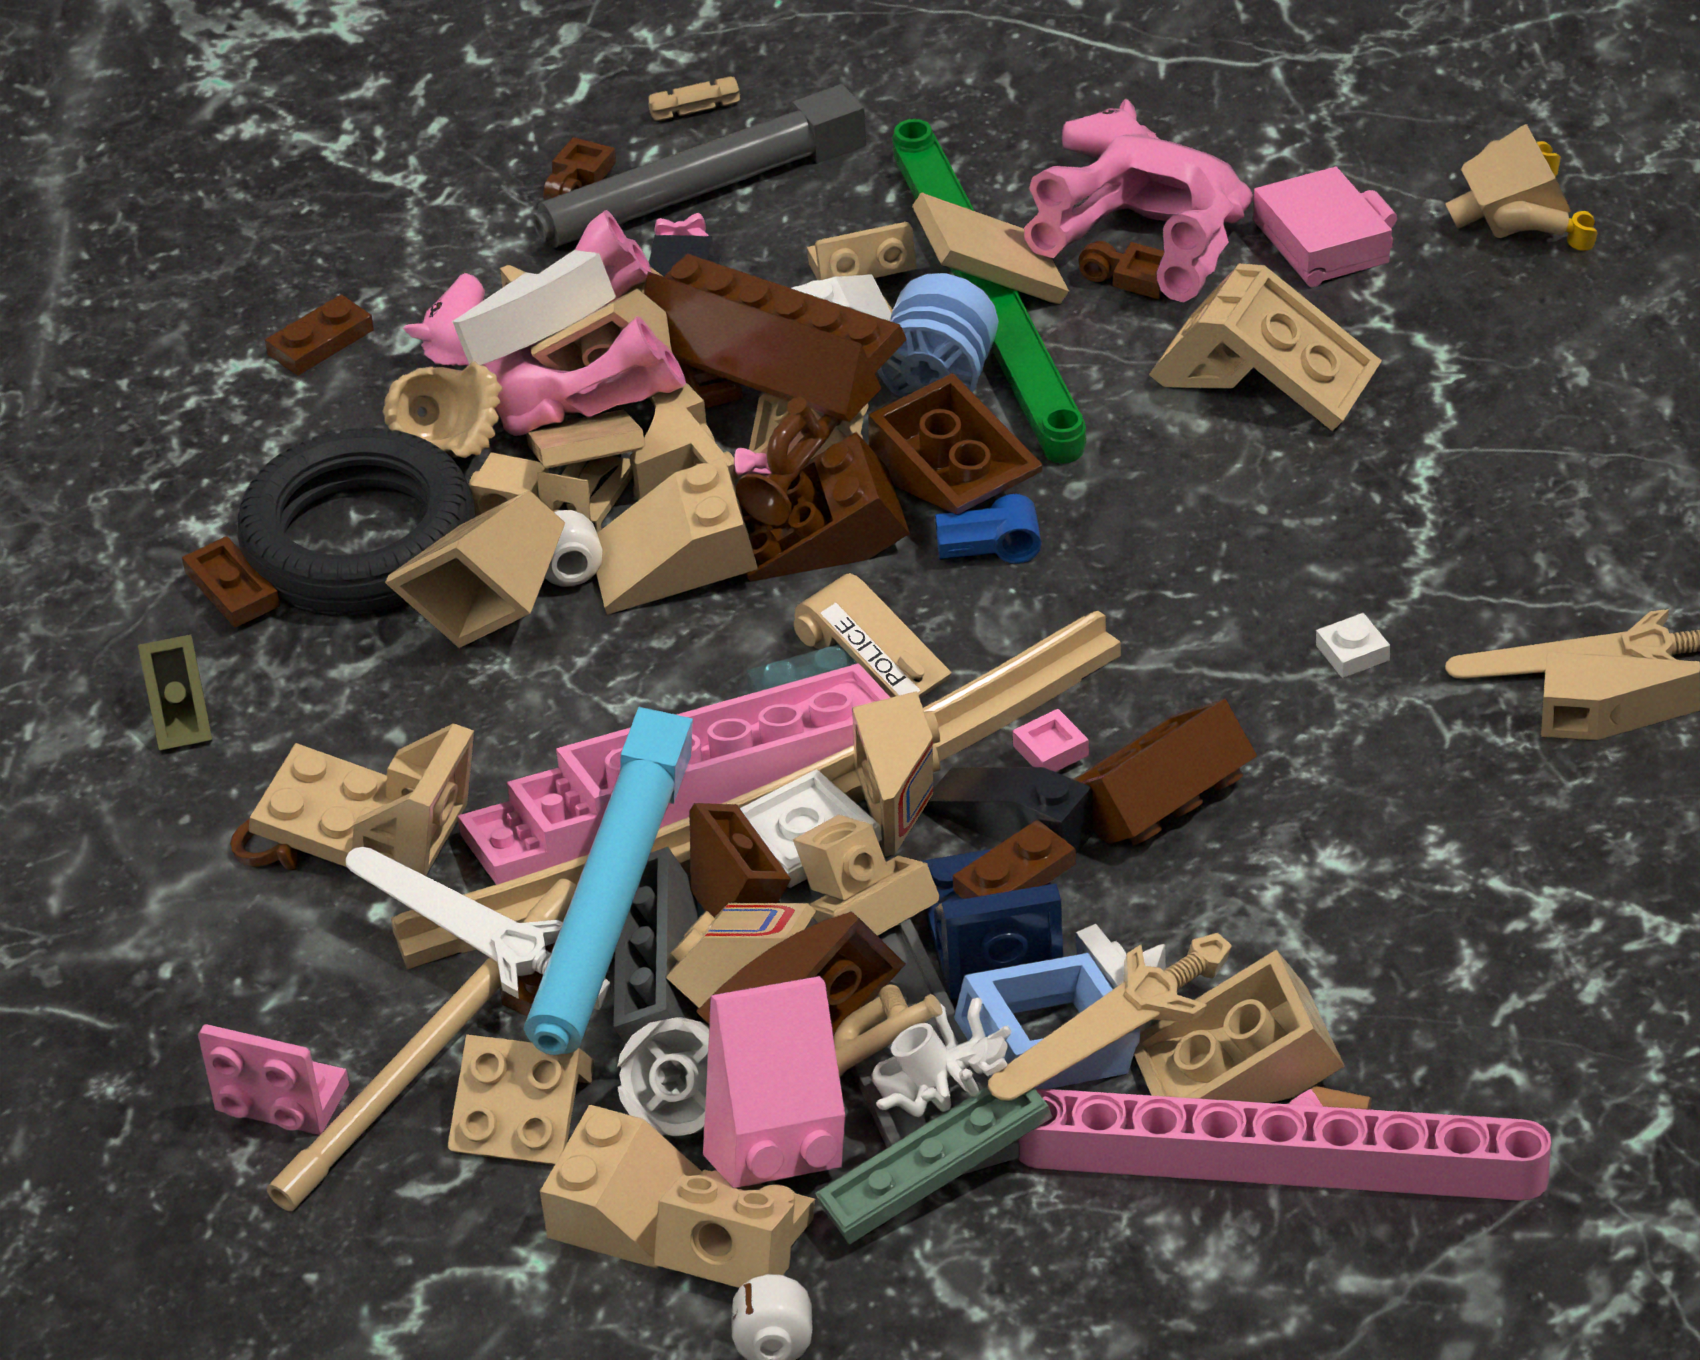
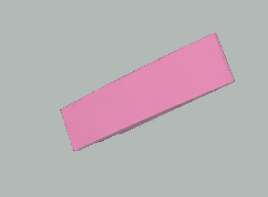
M858 663L677 714L693 718L691 758L674 804L668 803L660 828L689 817V811L694 803L722 804L852 746V707L891 697ZM630 728L556 748L558 768L507 782L509 801L458 815L460 835L496 885L590 853L620 773V756Z

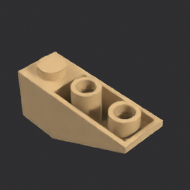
M1547 652L1541 737L1599 740L1700 711L1699 661Z

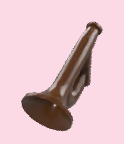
M802 397L793 398L788 403L787 411L789 413L770 436L767 446V463L771 474L763 476L748 473L742 476L736 485V496L741 506L750 516L767 525L779 526L789 519L792 513L791 502L787 496L789 485L827 441L834 428L843 421L824 413L817 420L808 403ZM801 432L803 437L787 455L790 443Z

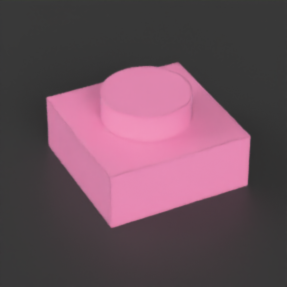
M1059 709L1012 730L1013 746L1033 767H1044L1056 772L1089 756V740Z

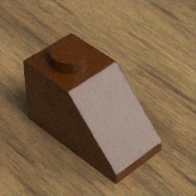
M694 803L689 811L691 892L705 912L708 911L715 918L728 903H777L791 878L738 805Z

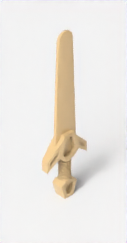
M1669 609L1650 611L1627 632L1457 655L1451 657L1446 662L1445 669L1450 676L1459 679L1543 673L1546 670L1547 652L1676 660L1672 657L1676 653H1691L1692 651L1697 652V650L1700 652V630H1696V632L1669 633L1668 629L1663 627L1668 619Z
M1219 933L1194 939L1191 942L1187 956L1164 971L1158 967L1145 966L1142 946H1137L1126 954L1124 960V982L1007 1064L1006 1068L993 1074L988 1080L990 1093L999 1100L1010 1101L1016 1099L1150 1020L1192 1022L1205 1013L1208 1004L1177 995V989L1200 974L1203 977L1214 978L1227 961L1232 945Z

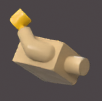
M1527 124L1519 127L1500 141L1490 142L1480 154L1464 163L1461 170L1471 191L1445 203L1457 229L1485 217L1494 236L1498 238L1519 231L1538 230L1559 236L1568 232V244L1577 250L1586 251L1594 247L1598 234L1596 229L1593 228L1595 220L1589 212L1579 211L1572 218H1569L1568 213L1571 210L1555 178L1558 175L1561 157L1557 153H1552L1553 149L1548 143L1543 141L1536 142Z

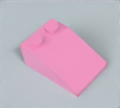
M818 976L711 995L703 1156L733 1188L842 1167L845 1111L825 981Z

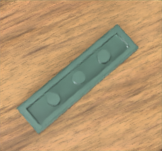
M987 1086L980 1090L979 1094L975 1097L967 1098L815 1194L820 1206L846 1241L851 1244L1053 1117L1048 1104L1035 1088L1016 1099L1004 1101L994 1097Z

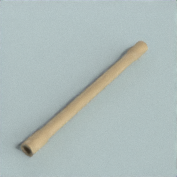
M567 879L558 880L529 911L527 918L522 923L547 920L564 922L577 886ZM489 957L307 1149L299 1152L267 1186L269 1196L278 1206L286 1211H294L326 1177L329 1168L495 994L502 986L497 961Z

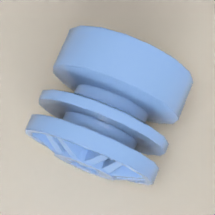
M942 273L925 274L911 280L900 292L890 319L891 322L901 325L907 340L878 370L880 378L891 392L902 398L954 373L973 393L979 376L982 373L984 361L988 357L996 337L999 320L995 305L982 289L964 278Z

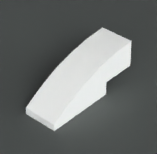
M573 250L539 274L524 273L452 322L468 363L470 364L475 361L477 364L483 365L565 329L615 299L616 296L600 254Z

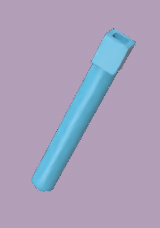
M638 707L621 752L619 776L524 1025V1031L528 1039L538 1050L546 1054L560 1055L576 1051L581 1045L668 803L674 804L689 764L692 750L693 718Z

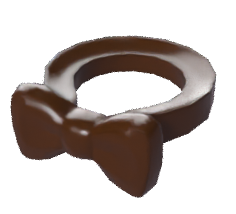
M250 818L241 824L232 835L230 843L236 859L243 865L256 867L280 860L286 870L296 869L298 849L292 848L288 844H278L258 853L245 850L246 843L254 835L249 832Z

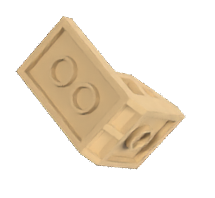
M1239 263L1189 316L1149 375L1163 387L1234 388L1254 367L1333 431L1345 419L1382 360L1265 265Z
M453 723L399 749L387 768V775L295 743L250 816L249 832L281 844H288L292 848L347 867L346 857L350 851L358 847H367L426 876L457 823L458 815L462 814L467 805L474 730Z

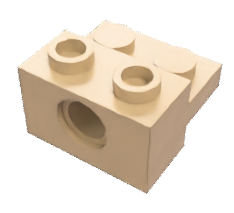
M703 1170L700 1175L693 1176L682 1174L658 1201L654 1265L738 1288L755 1277L767 1274L783 1275L789 1268L792 1244L813 1220L815 1199L795 1194L790 1188L781 1185L765 1186L753 1184L733 1188L717 1170Z

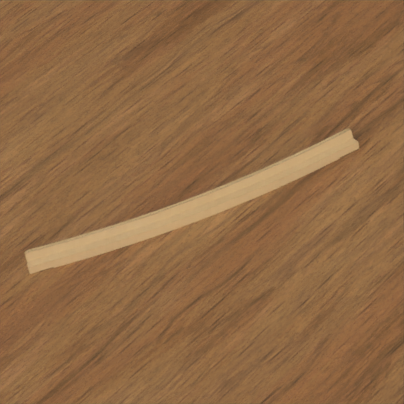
M1095 611L1086 617L1079 618L1000 666L924 707V711L933 710L938 723L940 742L935 743L939 760L942 761L1003 728L1079 683L1085 676L1121 656V642L1106 632L1105 615L1100 611ZM852 745L803 769L722 804H737L741 808L815 769L819 770L851 800L858 803L864 800L865 796L854 766V746ZM689 817L659 828L651 852L669 847L688 876L691 875ZM588 855L498 885L464 894V896L518 923H522L527 918L529 911L558 880L567 879L577 886ZM414 910L391 917L393 932L407 969L459 952L463 954L476 950V948Z

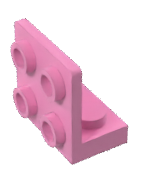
M207 1024L203 1025L198 1034L215 1110L225 1112L230 1116L237 1118L246 1117L276 1124L287 1130H301L321 1135L349 1086L346 1069L313 1062L309 1049Z

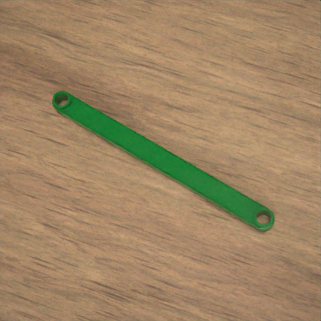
M908 119L896 125L892 137L894 159L915 200L920 193H924L974 211L935 134L932 132L931 125L920 119ZM950 268L954 276L964 278L982 289L995 305L999 323L991 349L1039 444L1044 450V455L1049 460L1061 464L1078 460L1083 455L1086 445L1085 421L1017 291Z

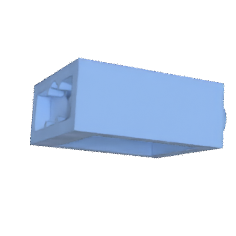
M1089 953L968 974L964 976L954 1019L969 1041L972 1038V1031L967 1018L968 1009L973 998H981L982 1007L979 1017L985 1037L994 1034L1004 1026H1009L1012 1031L1011 1035L1005 1040L1008 1048L1004 1059L1009 1064L1043 1040L1030 1041L1013 1013L1071 1002L1081 1013L1112 991L1113 987L1101 973ZM1139 1027L1038 1085L1035 1089H1051L1128 1074L1135 1048L1140 1041Z

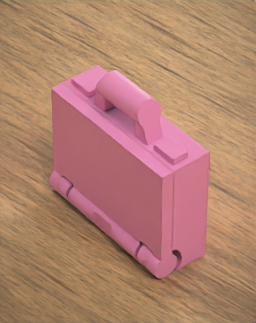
M1337 167L1254 188L1253 210L1255 212L1253 214V221L1309 287H1316L1324 280L1389 263L1390 248H1392L1393 243L1391 228L1397 221V214L1376 191L1369 190L1359 193Z

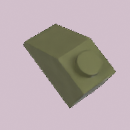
M192 635L138 645L159 751L211 741L212 735Z

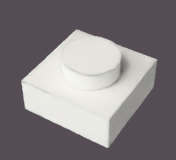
M1364 613L1316 630L1317 648L1342 678L1390 661V644Z

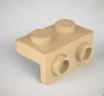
M908 222L816 241L815 246L807 247L809 265L817 280L856 275H873L876 278L917 269L913 230Z

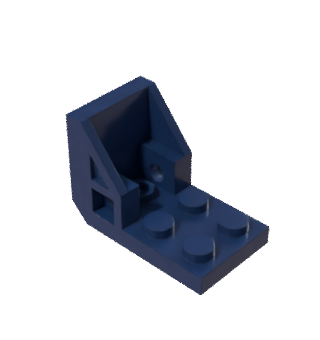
M992 849L921 861L927 863L939 894L938 902L924 910L944 987L949 999L959 998L965 975L1063 957L1062 907L1057 884L963 899L953 890V875Z

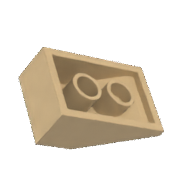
M725 457L673 473L597 533L603 552L602 563L596 574L607 615L758 569Z
M1277 949L1195 999V1001L1208 1005L1205 1013L1192 1022L1161 1020L1141 1032L1139 1044L1134 1052L1151 1095L1164 1097L1271 1103L1293 1098L1345 1067L1308 988Z

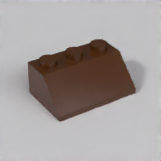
M1224 698L1170 716L1073 780L1091 787L1093 833L1107 844L1130 839L1132 845H1136L1157 834L1162 829L1158 821L1171 813L1174 818H1177L1202 804L1203 801L1199 794L1211 786L1214 791H1218L1242 778L1244 774L1240 767L1257 757V754Z

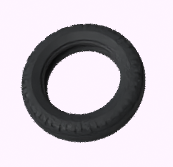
M391 429L340 430V433L333 431L312 437L311 441L309 439L304 440L270 460L256 474L243 495L238 513L237 536L240 550L247 562L257 573L273 585L278 592L279 599L285 603L306 611L327 615H345L346 613L348 615L373 613V610H378V612L401 606L402 602L407 603L385 583L388 575L459 525L475 518V506L469 483L463 472L446 452L433 443L406 432L397 430L392 432ZM380 487L397 490L416 498L427 509L419 525L405 537L386 547L360 554L333 555L315 552L296 544L286 534L290 522L306 506L329 494L352 488Z

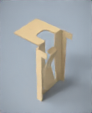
M616 456L593 459L586 466L587 461L568 464L561 475L537 471L539 499L553 512L558 511L564 502H569L570 504H566L568 510L581 513L591 522H595L597 533L601 530L602 521L634 476L630 459ZM618 465L619 467L591 497L601 477Z

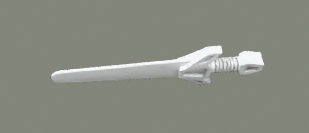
M358 847L348 853L346 866L351 872L497 961L502 990L519 999L517 976L533 974L535 971L544 975L551 953L545 950V946L556 943L563 922L547 920L518 923L371 848ZM606 978L602 984L594 1009L599 1010L611 997L610 982Z

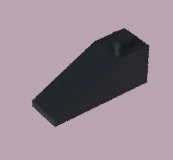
M1044 767L951 768L933 788V795L924 808L926 811L999 842H1004L1037 819L1073 846L1076 854L1093 835L1091 787Z

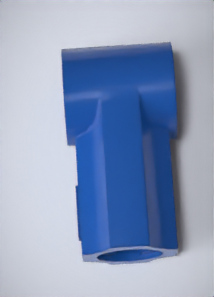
M1021 494L1002 496L993 503L990 509L964 511L958 515L954 513L935 514L939 559L997 554L1003 561L1019 564L1036 557L1041 549L1042 542L1034 502Z

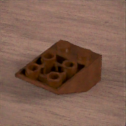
M857 432L839 443L831 445L826 451L812 458L791 482L787 490V496L791 502L792 513L785 523L775 526L759 522L750 516L740 504L758 569L746 573V577L751 582L866 561L910 534L888 468Z

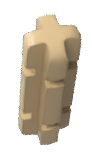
M726 77L715 80L716 85L710 86L708 81L673 89V94L668 95L667 91L651 94L648 98L650 114L655 121H662L673 118V113L678 112L679 116L715 109L716 103H720L721 107L737 104L740 101L739 87L734 77Z

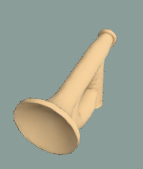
M896 985L884 986L880 990L877 999L846 1017L833 1036L839 1078L854 1065L892 1044L895 1038L905 1029L915 1024L926 1023L934 1016L942 1015L943 1011L938 999L934 995L929 994L925 997L924 1001L908 1007L899 987Z

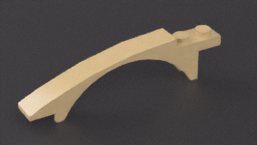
M510 265L500 268L502 287H505L526 272ZM687 383L670 393L658 392L650 396L649 399L655 407V414L650 428L644 437L646 447H643V450L633 451L629 456L630 464L633 467L634 496L640 500L673 473L724 457L735 488V481L739 480V475L735 472L734 458L728 451L723 453L715 443L712 432L706 425L704 400Z

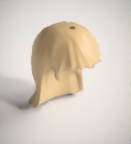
M475 361L471 362L463 371L444 367L418 368L407 375H402L391 384L389 393L384 401V421L392 432L397 430L423 438L442 449L452 458H467L471 454L475 456L480 455L484 448L489 447V439L495 436L493 425L499 419L495 408L501 403L498 394L502 391V386L497 382V376ZM418 408H422L424 410L423 417L418 415Z

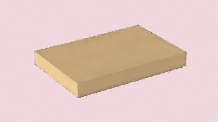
M920 193L912 205L941 265L1054 304H1061L1069 292L1052 258L1033 253L1025 241L1023 228L924 193Z
M624 409L544 425L526 434L529 448L547 469L643 450V447H646L642 428Z

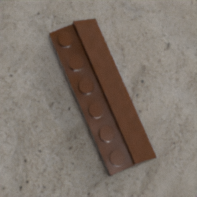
M686 254L680 261L674 264L664 277L649 271L647 274L643 294L666 312L671 350L678 362L787 401H791L796 397H802L811 409L849 423L882 389L875 373L907 340L900 324L690 254Z

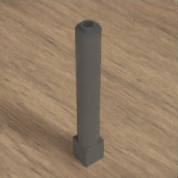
M843 84L792 102L793 112L540 202L538 204V214L533 216L536 232L541 241H549L554 248H558L580 240L590 221L606 210L613 215L618 225L809 156L818 164L867 146L864 107Z

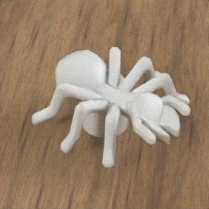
M973 998L967 1016L972 1031V1038L959 1045L948 1023L946 1009L941 1004L943 1013L935 1017V1021L944 1039L945 1046L932 1026L927 1023L915 1024L901 1032L891 1045V1052L894 1056L878 1063L871 1075L872 1082L883 1097L876 1103L878 1108L887 1110L894 1106H899L910 1115L920 1117L924 1114L928 1101H932L943 1112L948 1111L951 1108L947 1081L950 1075L968 1095L975 1097L979 1094V1088L972 1077V1071L967 1069L968 1066H971L976 1073L980 1075L984 1073L987 1076L1006 1068L1007 1062L1004 1056L1008 1045L1005 1040L1011 1035V1029L1009 1026H1004L994 1034L985 1037L979 1017L982 1000L981 998Z

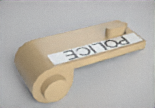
M849 573L841 576L795 608L794 629L804 644L810 647L814 646L819 650H827L838 643L890 697L917 691L920 699L951 677L952 672L856 575Z

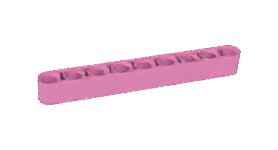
M1036 1089L1048 1104L1053 1118L1017 1139L1019 1142L1018 1159L1020 1162L1038 1169L1518 1201L1534 1199L1546 1190L1549 1182L1551 1139L1548 1131L1540 1124L1524 1119L1055 1089Z

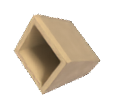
M528 490L459 525L388 575L385 583L460 648L531 614L565 522Z

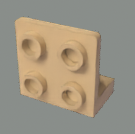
M466 1034L448 1148L455 1153L555 1165L567 1145L577 1082L591 1083L595 1060L580 1048L567 1054L549 1055L538 1050L532 1042Z

